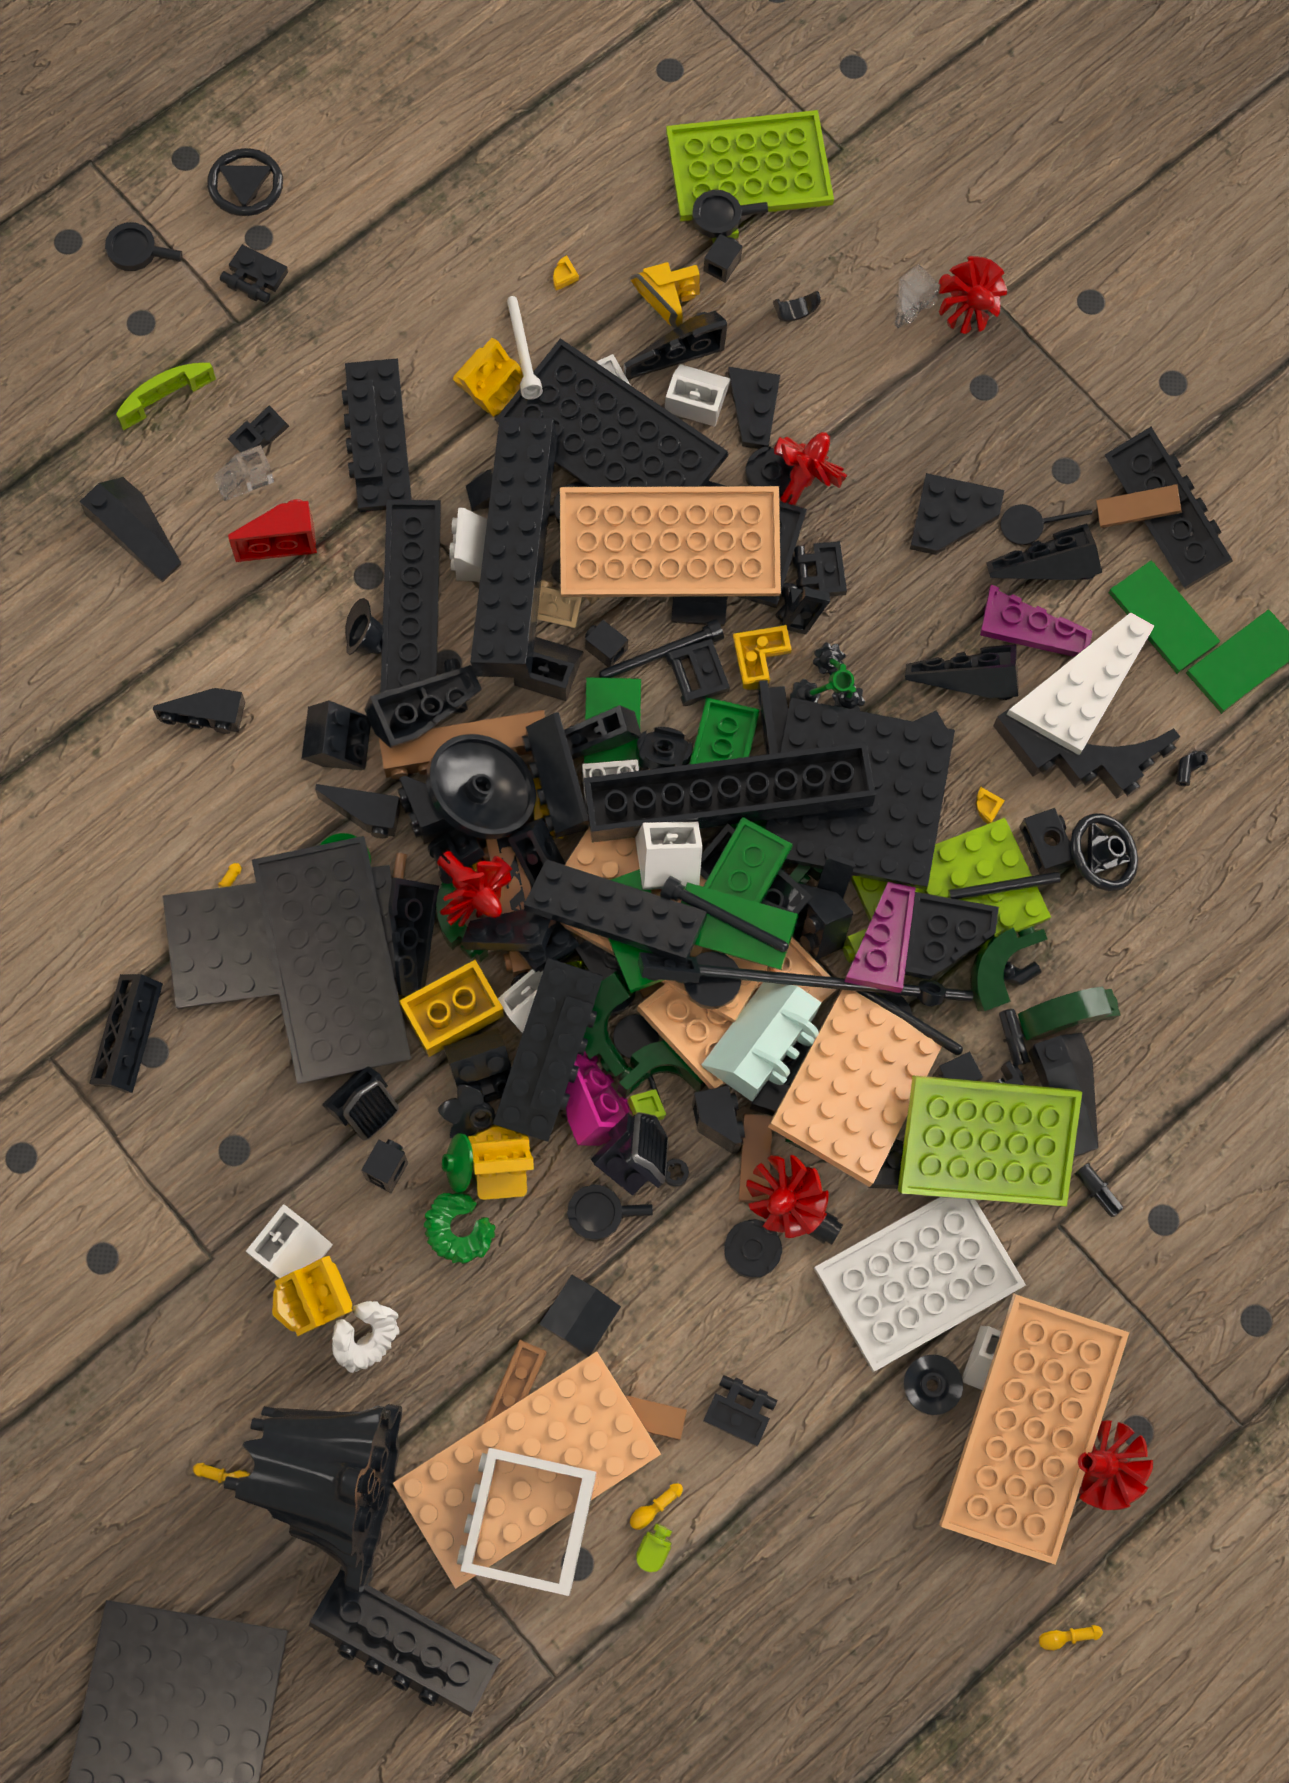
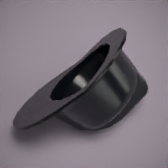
M361 598L354 603L347 617L345 634L347 642L346 653L349 655L354 652L364 655L371 653L379 654L382 651L384 627L371 615L369 601L365 598Z

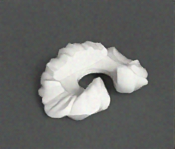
M366 1301L353 1306L355 1316L372 1327V1332L360 1338L357 1343L354 1342V1328L344 1319L336 1320L332 1336V1351L339 1365L344 1366L349 1372L353 1373L360 1369H368V1366H372L375 1362L382 1360V1356L386 1355V1350L391 1349V1342L400 1333L396 1322L398 1314L391 1308L382 1306L376 1301Z

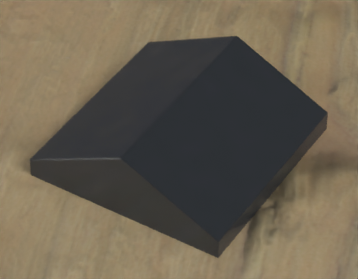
M571 1275L539 1325L589 1357L621 1306L597 1288Z

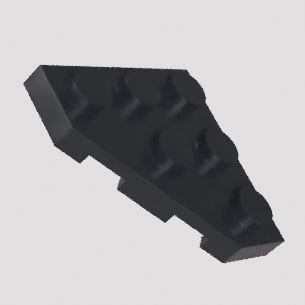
M926 473L910 549L937 555L952 543L961 541L976 532L981 526L995 521L1000 515L1005 490Z
M915 892L905 975L930 980L993 938L996 933L999 907Z

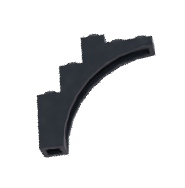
M1009 709L997 716L993 725L1033 777L1040 772L1043 775L1048 773L1056 765L1074 788L1081 783H1084L1086 786L1099 776L1116 799L1123 794H1126L1128 797L1141 787L1139 782L1144 776L1143 773L1155 764L1154 760L1159 756L1166 758L1177 749L1175 744L1180 738V735L1173 728L1157 738L1134 745L1112 747L1086 743L1081 754L1078 755L1008 716L1007 712Z

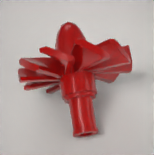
M969 256L967 257V262L958 264L949 270L954 274L953 277L949 274H944L939 279V293H950L952 297L944 298L939 314L942 316L954 304L958 303L955 313L947 319V325L954 330L958 317L964 312L965 319L960 330L962 334H967L972 330L970 319L973 311L976 314L978 331H983L989 319V315L984 310H988L995 317H998L1000 314V296L1007 295V288L1002 278L1005 274L1003 269L986 257Z
M826 432L815 435L807 444H798L790 437L778 438L774 446V453L783 457L787 465L794 466L790 472L791 481L780 497L782 502L786 503L792 494L793 496L789 504L796 506L805 487L811 486L815 477L826 486L830 487L831 484L838 488L842 486V482L846 479L847 474L842 472L843 468L841 466L826 461L829 458L827 454L830 447V436Z
M451 851L445 852L444 856L450 864L442 856L438 859L437 864L453 879V886L457 890L444 896V901L454 899L440 911V914L448 915L447 922L450 925L461 917L458 924L460 927L464 926L474 909H476L477 918L482 916V914L492 918L499 917L502 913V906L499 900L503 886L511 882L510 871L512 868L502 858L494 856L491 862H478L475 872L472 868L464 867Z
M775 1155L769 1156L767 1159L778 1172L779 1179L773 1177L762 1162L754 1168L753 1174L766 1179L772 1188L765 1187L748 1179L746 1187L752 1197L766 1194L770 1196L769 1199L749 1203L750 1210L758 1216L767 1219L763 1225L764 1228L770 1231L785 1232V1238H795L806 1233L809 1235L826 1218L827 1213L825 1211L829 1198L828 1190L822 1191L818 1171L815 1168L805 1167L796 1156L790 1155L792 1176L789 1177L785 1172L784 1159Z
M1105 1420L1101 1421L1097 1433L1101 1445L1100 1450H1097L1094 1444L1091 1453L1088 1452L1087 1454L1084 1452L1078 1458L1079 1468L1085 1472L1079 1490L1081 1495L1079 1498L1085 1503L1101 1510H1122L1131 1507V1503L1147 1492L1149 1487L1145 1484L1151 1475L1153 1460L1127 1461L1126 1459L1148 1457L1146 1441L1142 1435H1139L1121 1453H1118L1119 1447L1135 1433L1132 1428L1121 1422L1117 1423L1114 1442L1109 1448L1107 1442L1112 1421Z

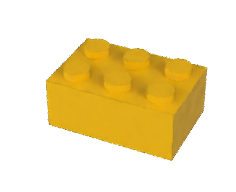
M476 960L399 1001L403 1013L428 1057L444 1049L443 1046L458 1042L504 1017L503 1007Z

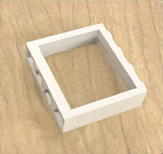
M489 1448L488 1454L482 1453L478 1471L483 1472L481 1484L475 1483L471 1502L476 1503L474 1514H468L464 1533H468L469 1536L467 1545H461L457 1564L462 1565V1572L570 1596L597 1472ZM497 1459L582 1478L559 1584L473 1564Z

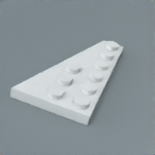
M1129 613L1010 708L1007 715L1080 755L1154 625Z

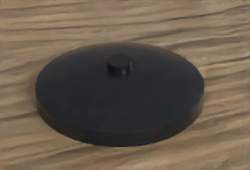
M479 734L459 735L442 744L429 762L426 773V785L435 809L451 826L469 836L481 839H499L509 836L523 826L534 809L536 789L529 768L513 749L499 740Z

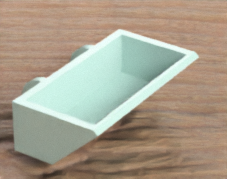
M763 982L736 1021L731 1024L701 1064L702 1067L750 1101L755 1099L768 1080L777 1085H783L790 1074V1070L782 1060L786 1055L792 1059L798 1057L799 1052L793 1048L796 1041L806 1046L813 1045L819 1032L811 1021L822 1002L798 986Z

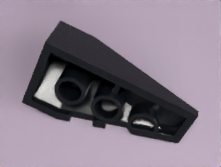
M716 311L700 312L694 317L689 318L625 362L624 374L627 380L724 351L727 332L726 320Z
M124 477L98 483L79 501L85 515L161 582H164L182 564L145 497Z
M1087 523L1053 534L1054 539L1048 542L1041 543L1039 540L1031 543V547L1027 551L1015 550L986 562L990 578L1088 580L1095 577L1096 574L1102 573L1097 546Z
M1016 644L988 646L980 648L979 654L970 656L966 655L965 652L956 653L955 657L946 661L943 658L936 657L906 664L905 680L990 699L1009 700L1013 697H1018L1019 691Z
M469 665L370 696L364 710L374 733L387 746L393 748L417 740L473 698L482 688L472 666Z
M728 823L702 853L700 875L706 880L736 829ZM780 868L761 904L799 914L813 896Z
M392 877L388 907L398 995L409 996L426 985L436 903L440 886Z
M1083 1034L1060 1035L1034 1044L1029 1050V1055L1042 1087L1072 1089L1082 1092L1074 1157L1098 1149L1093 1058Z

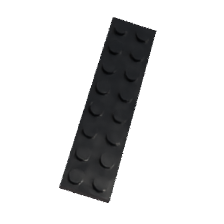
M387 499L383 596L384 632L382 636L380 693L437 676L441 500Z

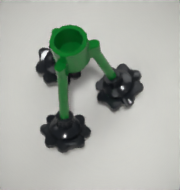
M825 642L821 648L814 651L816 658L813 659V664L818 667L821 674L827 672L830 675L829 683L817 688L815 683L802 679L800 683L795 682L793 684L790 698L817 703L821 697L820 693L832 689L834 691L832 694V698L835 701L834 706L860 711V707L865 704V700L862 697L863 690L856 688L853 674L846 670V665L841 661L845 659V653L840 651L838 644L830 645L828 642Z

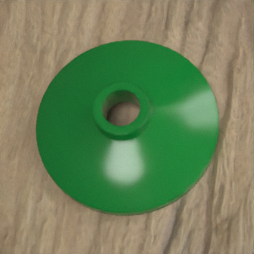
M456 1134L449 1144L447 1154H444L442 1157V1169L446 1172L451 1189L456 1193H462L467 1189L473 1172L472 1146L465 1134Z

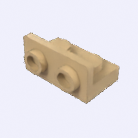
M542 580L537 619L576 628L584 597H561V589L552 587L553 582Z

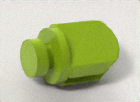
M657 1523L654 1526L656 1532L647 1531L636 1553L638 1565L647 1572H657L661 1569L671 1549L672 1543L666 1537H670L672 1531Z

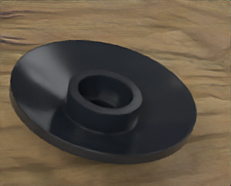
M934 1354L922 1356L908 1367L904 1376V1392L908 1401L915 1409L924 1414H944L953 1409L962 1396L963 1379L957 1366L946 1357ZM929 1380L936 1382L937 1389L935 1391L928 1390L927 1382Z

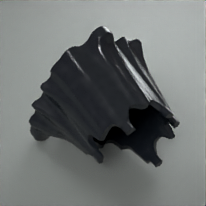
M387 1404L385 1407L375 1406L365 1411L355 1412L264 1406L261 1415L272 1418L265 1420L253 1418L250 1426L252 1430L262 1431V1438L243 1443L244 1449L251 1454L254 1460V1470L246 1477L234 1478L227 1476L224 1482V1489L234 1490L236 1499L267 1509L274 1519L290 1525L289 1533L291 1536L320 1548L334 1558L343 1567L346 1590L361 1594L364 1590L368 1574L372 1569L376 1547L380 1543L382 1523L388 1511L390 1492L395 1480L399 1457L398 1433L402 1419V1406Z

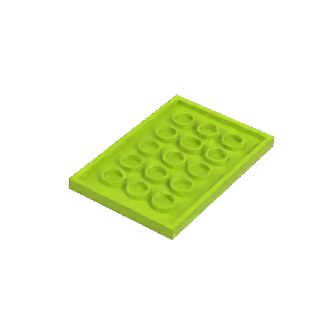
M818 110L666 126L680 222L692 220L693 205L696 199L704 192L710 190H723L731 193L739 201L740 205L767 202L768 212L829 206L834 203Z
M1002 818L935 844L927 890L916 888L915 892L949 898L948 890L1028 877L1032 876L1006 819ZM852 876V883L871 922L888 882ZM1038 887L959 899L999 907L996 933L1006 928H1014L1017 933L1018 930L1038 925L1051 918Z
M913 1075L898 1192L901 1194L1067 1206L1082 1092L1072 1089Z

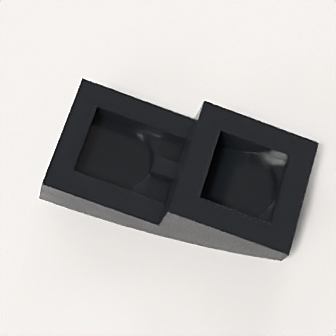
M269 405L251 423L246 420L228 440L247 459L275 440L289 425Z

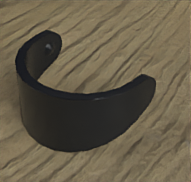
M814 291L807 296L781 302L779 299H775L773 305L780 320L795 321L814 312L820 305L821 297L818 291Z

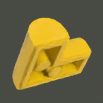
M787 625L734 633L732 636L742 685L746 690L758 689L759 681L768 680V684L770 683L766 662L767 657L791 654L792 651Z

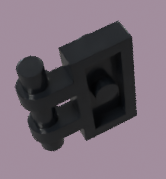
M242 244L229 263L230 270L235 273L231 275L223 271L220 275V281L226 283L227 287L234 291L240 290L248 294V298L254 301L260 300L267 303L270 299V294L265 292V289L268 288L276 292L288 274V267ZM247 278L255 283L251 285L244 280Z
M840 541L814 543L812 547L813 554H805L804 546L795 547L793 566L797 568L798 579L796 580V586L799 589L803 590L804 587L818 588L819 591L828 592L830 597L846 595L847 587ZM815 565L816 576L808 577L807 567Z
M723 1375L719 1386L729 1390L726 1398L715 1393L703 1422L758 1447L770 1418L759 1414L760 1410L764 1406L773 1411L778 1400L768 1396V1392L761 1388L758 1391L743 1384V1380L737 1377L732 1379ZM737 1395L753 1401L751 1409L736 1403Z

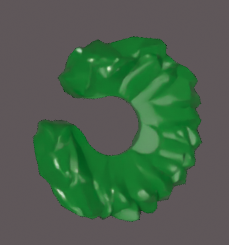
M462 1193L440 1194L434 1200L431 1209L425 1213L427 1220L424 1222V1228H426L425 1235L428 1237L427 1243L433 1251L437 1252V1256L444 1257L446 1260H452V1263L461 1262L465 1264L477 1257H484L490 1248L491 1240L495 1237L494 1231L496 1227L490 1223L487 1217L477 1220L473 1231L466 1237H458L452 1233L450 1224L453 1218L458 1215L472 1214L477 1205L469 1195Z

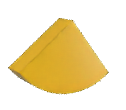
M567 255L558 261L553 273V285L556 291L579 281V275Z
M980 787L976 796V808L979 816L985 823H992L1005 800Z

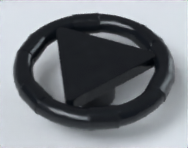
M241 148L221 155L215 161L208 174L207 188L211 199L221 210L236 216L258 215L272 207L280 197L283 189V175L279 165L270 155L256 149ZM241 158H252L267 166H235L228 164ZM220 171L241 206H236L223 199L219 194L218 175ZM272 172L273 187L268 197L252 206H248L251 200L256 198L258 190Z
M1102 813L1089 814L1078 821L1072 831L1071 853L1076 868L1081 875L1096 888L1108 892L1118 891L1128 886L1134 879L1138 868L1137 847L1129 831L1118 820ZM1096 823L1110 827L1119 837H1108ZM1088 828V855L1086 862L1081 850V838ZM1128 862L1122 877L1116 881H1110L1095 874Z

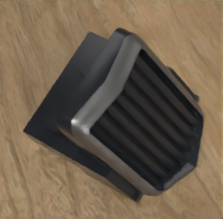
M370 1066L352 1075L322 1104L328 1113L344 1126L348 1124L363 1141L370 1139L381 1130L399 1110L398 1104L386 1089L387 1083Z
M628 1112L608 1132L611 1139L591 1160L597 1168L633 1196L647 1181H650L657 1188L664 1184L666 1179L668 1136L655 1115L639 1112L632 1116Z

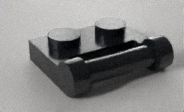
M712 639L671 651L665 655L668 665L672 666L682 694L680 699L683 706H690L706 699V697L710 698L729 692L730 686ZM687 658L699 686V689L694 691L690 687L681 662Z
M454 827L428 845V852L435 859L436 863L442 856L450 864L444 856L448 847L464 867L474 865L480 858L485 856L478 838L469 836ZM437 864L441 882L445 884L452 883L453 879Z

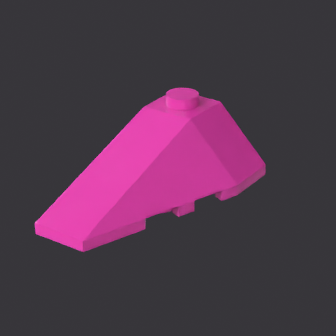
M584 1052L583 1056L577 1055L574 1065L578 1066L579 1070L575 1082H568L565 1093L570 1094L566 1112L577 1144L600 1146L611 1139L608 1132L628 1112L632 1116L633 1114L627 1099L620 1098L611 1084L614 1080L610 1074L605 1075L596 1064L598 1057L595 1055L589 1059L586 1052Z

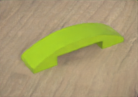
M192 363L164 371L143 383L130 394L116 413L123 431L147 418L143 408L188 384L194 392L216 380L212 365L210 363Z

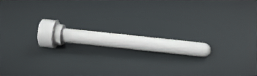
M510 296L507 299L523 373L520 383L521 394L525 399H536L543 392L541 381L533 373L518 300L515 296Z

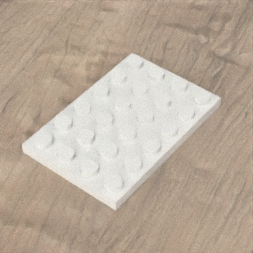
M939 1197L814 1267L816 1274L872 1372L879 1370L1026 1286L977 1201L965 1198Z

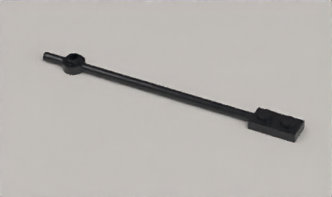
M640 952L637 961L641 977L653 981L661 979L672 980L678 983H699L700 976L914 996L922 1004L930 1007L942 1004L944 999L967 1002L973 1000V991L945 988L942 984L933 980H922L918 985L903 984L901 993L847 983L844 982L846 978L700 965L696 957H689L687 963L684 964L655 953Z

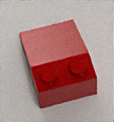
M293 499L288 501V503H281L228 534L236 562L317 553L314 522L308 500Z

